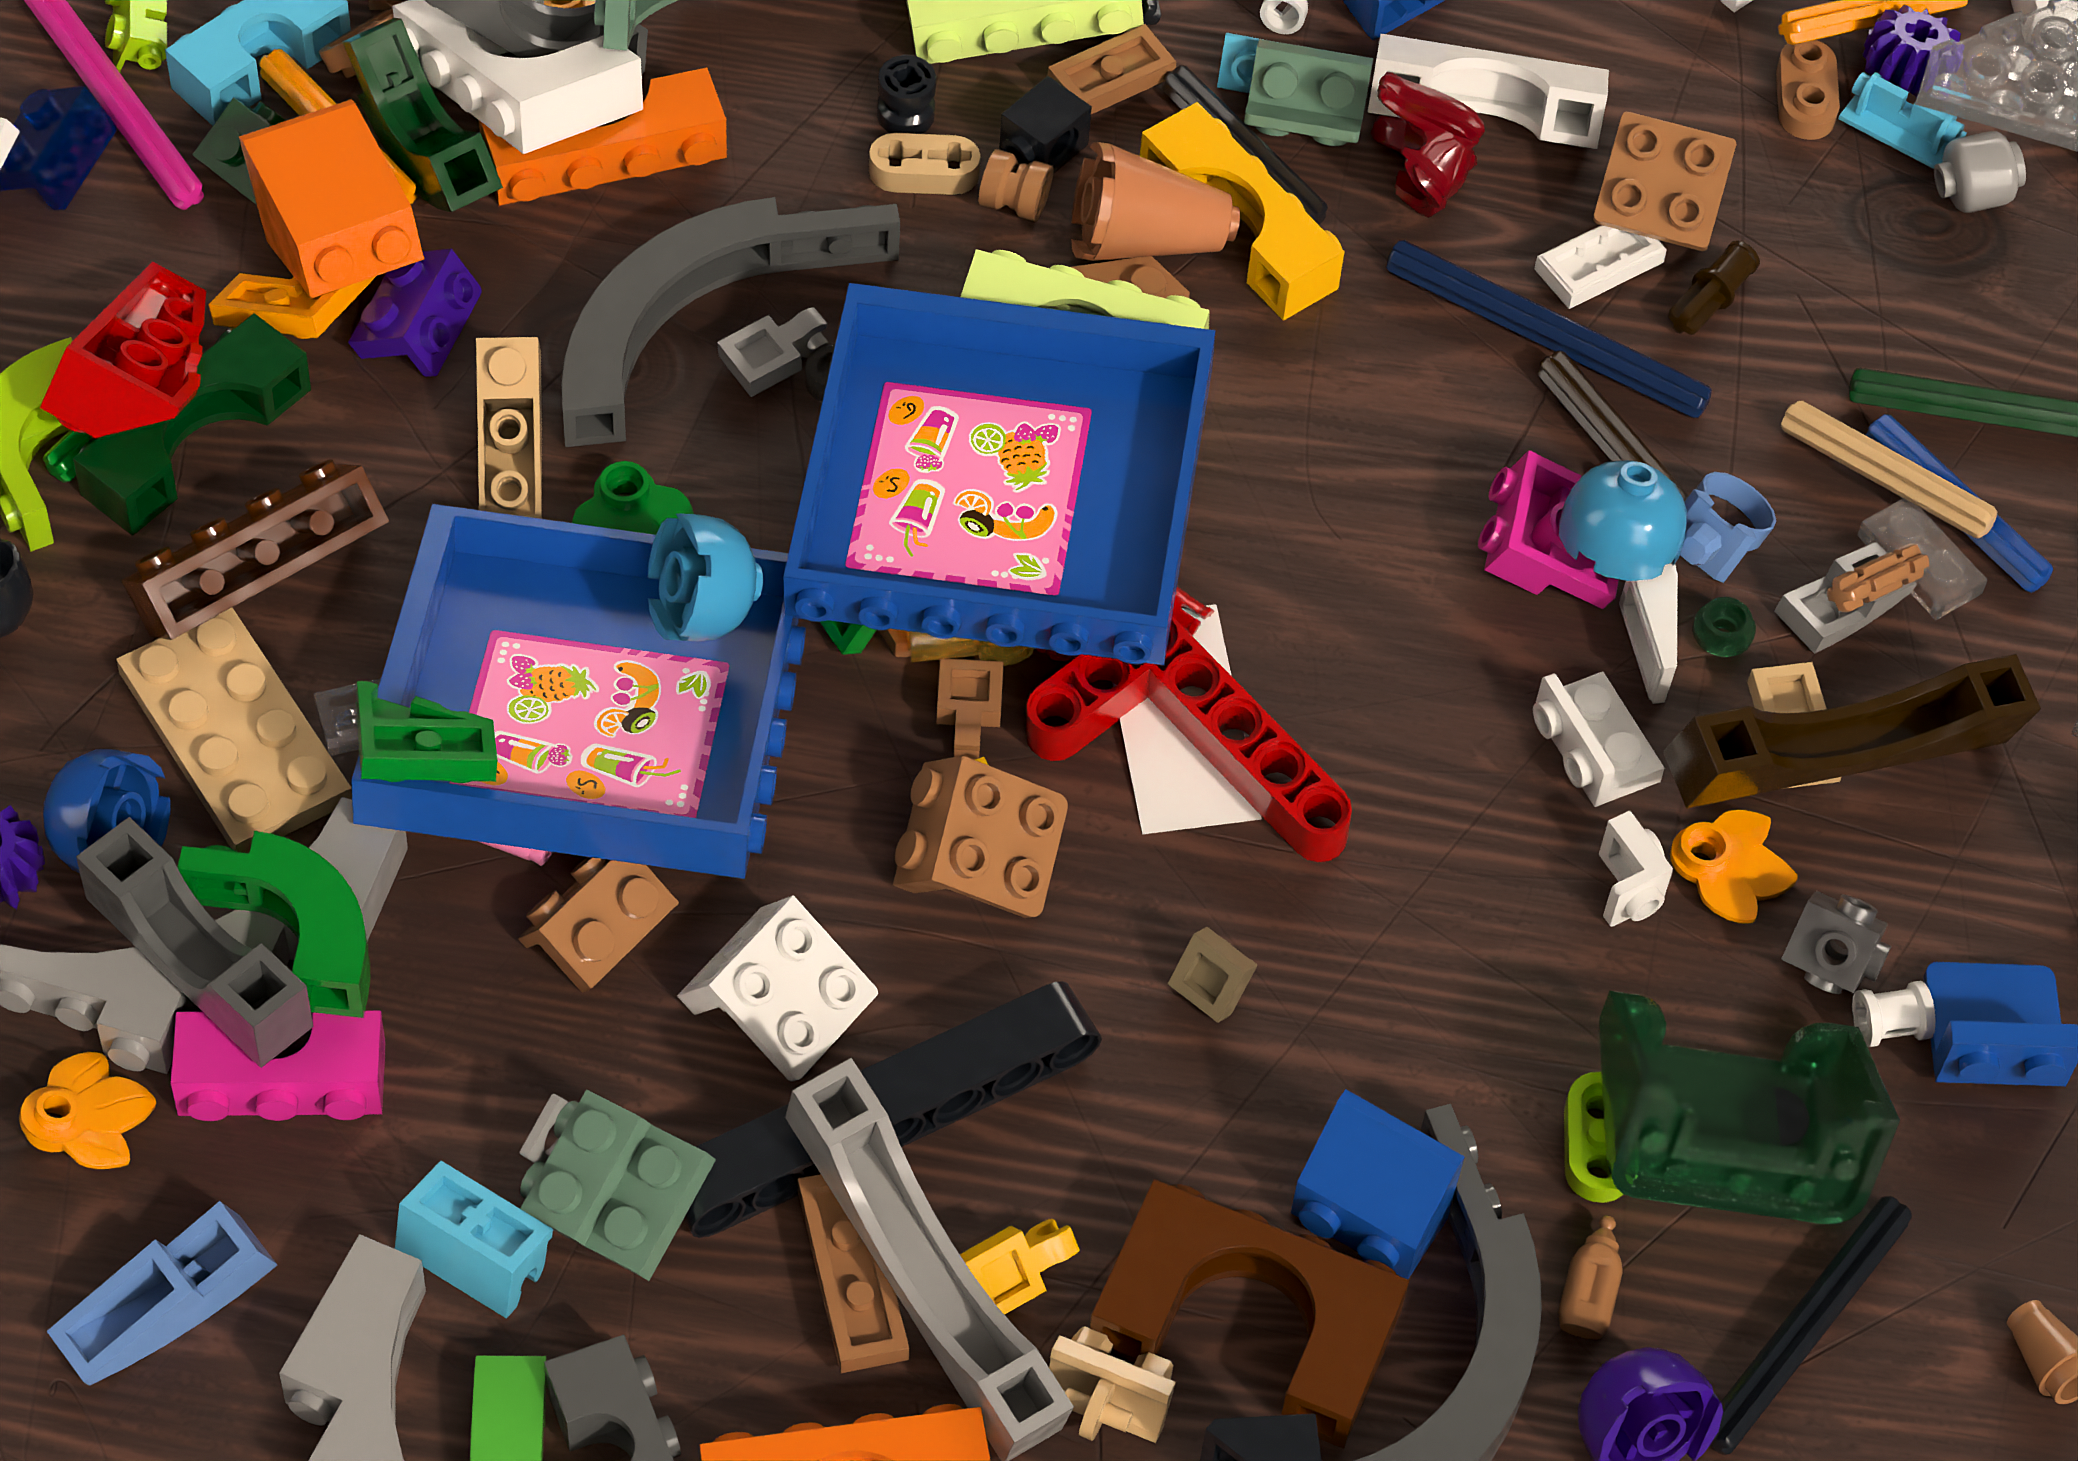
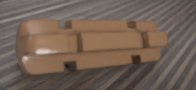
M1906 544L1893 550V553L1884 554L1854 568V571H1848L1835 577L1832 581V587L1827 590L1828 600L1835 602L1838 611L1846 613L1863 606V603L1874 601L1903 587V584L1906 585L1922 578L1924 569L1930 565L1929 557L1926 554H1921L1918 545Z

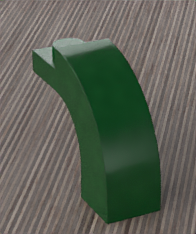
M392 18L342 41L363 90V93L357 96L377 137L390 158L416 184L415 191L424 200L437 209L453 212L503 188L481 133L467 131L458 126L436 98L401 18Z

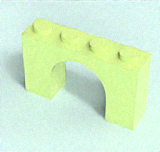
M906 0L916 56L925 59L930 64L945 63L956 59L992 53H1005L1011 50L1047 44H1060L1071 40L1107 34H1119L1144 25L1142 0Z
M976 249L961 293L962 298L1209 329V310L1201 308L1197 302L1187 297L1170 295L1162 298L1146 294L1136 285L1126 281L1112 280L1108 283L1085 278L1081 272L1068 266L1053 265L1050 268L1027 263L1020 255L1006 250H995L989 253Z

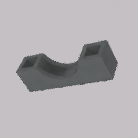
M425 0L432 7L440 9L471 28L478 35L486 37L519 58H532L553 54L604 36V26L595 25L594 23L595 4L579 8H558L547 6L534 0ZM638 24L635 27L628 49L641 58L642 74L645 72L648 29Z
M130 817L76 856L86 899L260 1068L313 1027L307 986L262 943L256 948H250L229 935L196 899L180 874L173 858Z

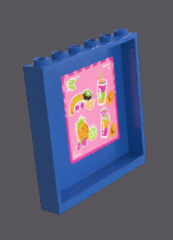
M849 283L783 576L785 615L800 616L815 622L830 620L860 624L875 630L897 629L927 633L941 639L957 637L986 641L1001 647L1024 646L1053 650L1068 656L1083 654L1113 658L1128 664L1150 663L1164 665L1212 374L1216 330Z
M432 504L379 684L378 698L411 708V702L417 696L440 703L443 707L452 711H466L492 719L494 722L498 759L496 781L454 783L443 780L388 782L381 779H361L360 756H358L352 776L353 824L745 879L750 853L762 854L764 847L767 815L758 814L760 804L772 805L777 767L768 766L770 756L782 758L787 719H780L778 717L780 710H792L796 687V673L788 672L789 664L801 665L805 645L806 628L797 626L799 619L804 618L785 615L783 576L788 553L751 548L755 562L762 569L763 587L760 597L753 601L747 616L731 633L716 640L708 641L664 640L655 629L648 598L660 599L659 579L648 578V564L656 535Z

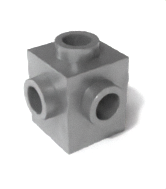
M1816 891L1807 901L1781 960L1807 971L1804 976L1805 980L1824 991L1840 994L1843 988L1854 993L1862 982L1863 977L1875 982L1884 965L1891 946L1881 942V938L1888 923L1875 918L1878 912L1877 909L1858 898L1841 895L1838 901ZM1834 939L1845 943L1848 949L1840 948Z

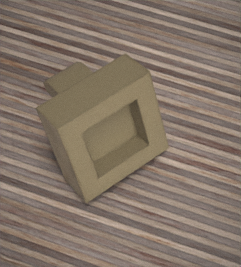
M1205 927L1193 934L1168 985L1219 1023L1233 1013L1258 965L1210 928Z

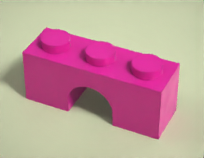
M365 1011L364 1018L313 1013V1027L306 1045L291 1056L272 1059L262 1068L204 1012H176L171 1087L178 1116H191L202 1121H217L226 1116L259 1115L268 1120L282 1121L291 1119L295 1115H328L339 1120H354L363 1115L382 1114L386 1043L381 1011Z

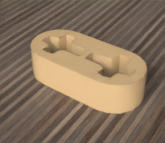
M911 133L885 134L877 138L871 145L869 151V175L872 182L884 191L946 195L963 194L972 190L978 183L981 156L979 148L975 143L961 136ZM890 159H900L901 166H890ZM948 162H959L960 168H948Z

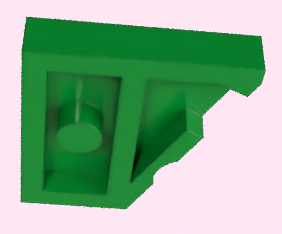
M357 681L356 713L361 779H381L388 782L443 780L454 783L496 781L498 759L494 722L492 719L466 711H452L446 709L440 703L417 696L412 700L411 708L378 698V684L369 681Z

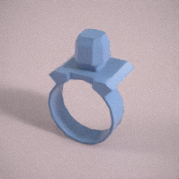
M1709 473L1684 502L1687 509L1686 531L1680 556L1691 565L1700 567L1713 579L1724 583L1747 551L1759 548L1772 531L1776 523L1774 510L1754 487L1742 479L1728 473ZM1709 494L1727 500L1739 508L1751 520L1756 529L1740 523L1733 526L1722 519L1711 508L1714 502Z

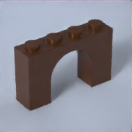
M1153 1179L1091 1314L1090 1329L1107 1335L1109 1341L1113 1344L1110 1355L1134 1364L1139 1355L1150 1352L1158 1356L1180 1306L1198 1288L1212 1281L1230 1277L1250 1278L1265 1282L1280 1290L1295 1304L1306 1324L1309 1340L1286 1392L1281 1415L1316 1413L1319 1439L1344 1449L1401 1314L1410 1280L1398 1276L1392 1268L1379 1261H1360L1337 1252L1327 1242L1316 1236L1308 1234L1297 1236L1269 1225L1266 1219L1255 1212L1245 1209L1231 1210L1206 1200L1199 1191L1182 1184L1168 1185Z

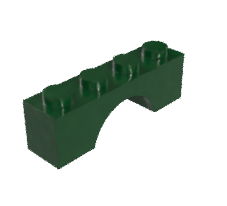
M255 313L236 328L226 330L218 338L215 345L202 354L197 366V373L201 374L200 387L194 398L174 419L98 438L93 437L84 444L79 454L73 458L80 495L130 535L136 534L178 499L171 459L179 444L188 435L205 425L223 420H247L268 426L311 391L306 352Z

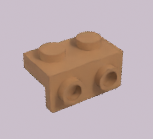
M593 857L584 858L570 873L577 881L562 896L554 890L527 913L526 917L532 925L518 937V940L526 949L539 944L581 992L592 989L679 904L678 900L647 865Z

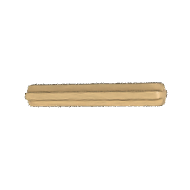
M1797 401L1786 410L1781 423L1785 433L1974 538H1981L1987 535L1993 527L1998 512L1994 506L1804 401Z

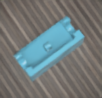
M440 1161L399 1203L395 1249L422 1260V1266L504 1318H507L518 1306L522 1293L521 1286L525 1278L527 1277L535 1283L540 1278L545 1265L548 1241L552 1238L553 1229L458 1170Z

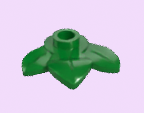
M620 461L604 469L595 482L594 497L585 501L575 510L572 523L656 535L661 523L666 518H678L676 515L678 513H694L690 501L678 489L656 485L652 477L642 466L630 461ZM621 493L632 494L630 496H618Z

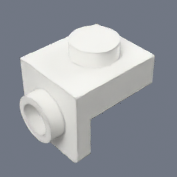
M1627 811L1608 821L1599 851V856L1618 880V883L1611 888L1603 917L1611 927L1630 918L1633 921H1640L1655 913L1665 901L1664 896L1673 871L1672 866L1664 856L1663 847L1657 836L1651 830L1643 829L1632 812Z

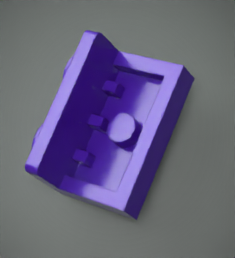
M453 249L423 251L424 260L386 272L371 302L363 310L361 320L348 341L361 359L408 355L424 377L438 375L482 293L481 286Z

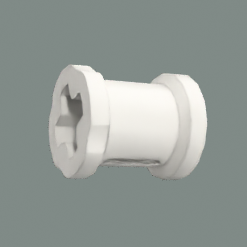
M1923 981L1908 983L1905 990L1873 994L1871 990L1863 989L1857 990L1854 993L1852 1002L1854 1026L1858 1039L1863 1046H1878L1881 1039L1914 1035L1918 1040H1926L1933 1037L1936 1024L1935 1009L1930 990Z

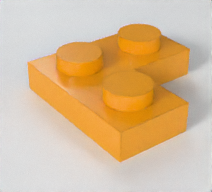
M239 273L209 303V308L214 325L236 328L255 313L282 334H290L299 339L318 338L375 277L310 298L295 277L285 279Z

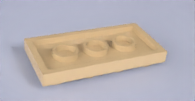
M233 607L173 640L159 638L116 659L119 674L231 849L241 853H249L254 831L283 837L332 813L341 797L352 800L351 786Z

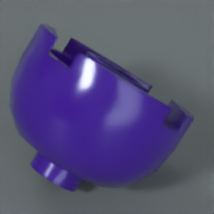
M1645 1347L1627 1351L1609 1359L1594 1373L1581 1394L1578 1407V1427L1584 1445L1593 1461H1679L1686 1454H1688L1692 1461H1696L1706 1452L1719 1432L1723 1408L1721 1401L1714 1394L1712 1385L1706 1377L1682 1356L1665 1349Z

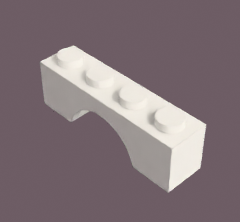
M1380 34L1368 113L1399 117L1385 107L1377 97L1380 78L1386 72H1391L1406 80L1449 95L1477 113L1490 114L1514 121L1532 131L1539 140L1597 149L1608 96L1609 70Z

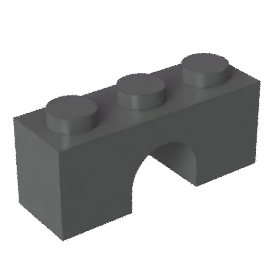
M625 1335L544 1362L547 1394L569 1452L596 1443H609L625 1450L632 1458L631 1461H674L673 1458L681 1456L679 1441L669 1416L657 1418L649 1397L657 1395V1388L650 1365L645 1355L633 1358Z

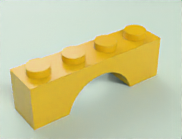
M1196 102L1142 132L1141 157L1231 195L1232 206L1239 207L1240 219L1250 227L1256 237L1251 247L1246 283L1283 321L1338 290L1345 253L1338 239L1330 231L1323 230L1305 212L1300 200L1294 194L1287 193L1268 174L1265 165L1258 157L1249 155L1240 146L1220 119L1213 118Z

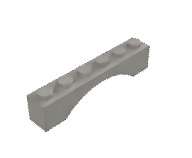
M850 1058L792 1090L785 1116L786 1120L968 1408L981 1407L986 1438L1000 1460L1010 1461L1061 1431L1074 1406L1037 1348L1017 1330L996 1306L952 1244L913 1174L888 1114L853 1059Z

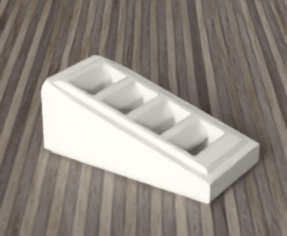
M1672 562L1665 565L1662 575L1654 579L1626 581L1619 602L1649 700H1652L1653 704L1665 702L1677 667L1678 573L1676 565H1673Z

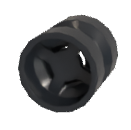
M901 55L889 59L880 68L878 78V92L880 96L878 97L877 118L880 125L888 133L922 134L929 130L933 124L935 115V100L933 97L936 91V73L933 66L925 59L913 55Z

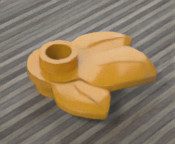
M1731 810L1724 812L1713 823H1694L1676 835L1670 849V859L1673 867L1683 878L1696 883L1704 905L1715 914L1737 923L1748 924L1755 922L1758 912L1757 900L1776 898L1792 888L1798 880V875L1783 859L1763 846L1770 829L1771 818L1753 811ZM1693 854H1705L1710 858V860L1700 859Z
M98 1052L78 1053L63 1059L52 1068L47 1087L39 1088L25 1098L21 1106L19 1122L27 1140L37 1149L46 1152L65 1151L79 1165L87 1168H118L126 1166L130 1162L129 1149L121 1134L143 1122L155 1109L156 1099L144 1086L134 1080L120 1076L109 1077V1064L106 1055ZM47 1113H56L63 1117L54 1118L49 1116Z

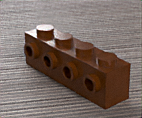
M333 459L320 462L300 473L299 478L302 484L281 494L279 488H274L247 501L244 505L248 513L227 523L224 517H220L194 529L190 533L193 542L172 553L169 547H163L138 559L134 563L138 571L121 581L149 635L173 640L390 522L361 465H335Z

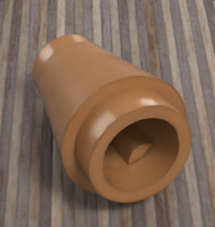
M2039 1300L2024 1303L2009 1316L2007 1326L2013 1333V1337L2040 1393L2044 1396H2052L2057 1404H2068L2078 1400V1336L2053 1313L2047 1310Z

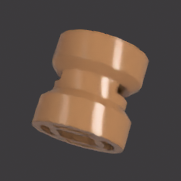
M995 149L988 160L982 177L978 199L979 205L994 210L1007 205L1015 210L1018 217L1033 222L1038 221L1049 196L1053 179V166L1039 161H1033L1030 164H1019L1013 153Z

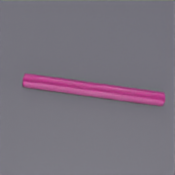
M24 0L174 206L181 210H186L192 204H199L204 198V193L201 191L202 183L66 0Z

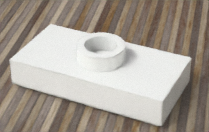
M1600 225L1538 255L1534 269L1570 309L1662 264L1667 249L1659 240Z

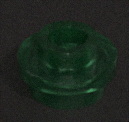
M1718 597L1702 606L1696 613L1692 628L1697 643L1707 652L1721 657H1732L1744 653L1751 646L1756 633V625L1751 611L1743 602L1732 597ZM1717 628L1726 629V630H1728L1730 633L1720 631V630H1718Z

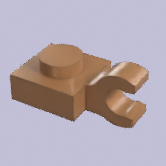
M940 658L936 724L955 725L954 757L963 755L973 760L978 759L981 726L1000 727L1003 662Z

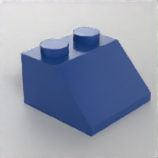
M1345 1089L1338 1099L1297 1181L1291 1214L1298 1217L1301 1223L1315 1235L1323 1238L1333 1237L1357 1251L1362 1260H1375L1384 1263L1392 1268L1397 1275L1409 1279L1448 1219L1465 1156Z

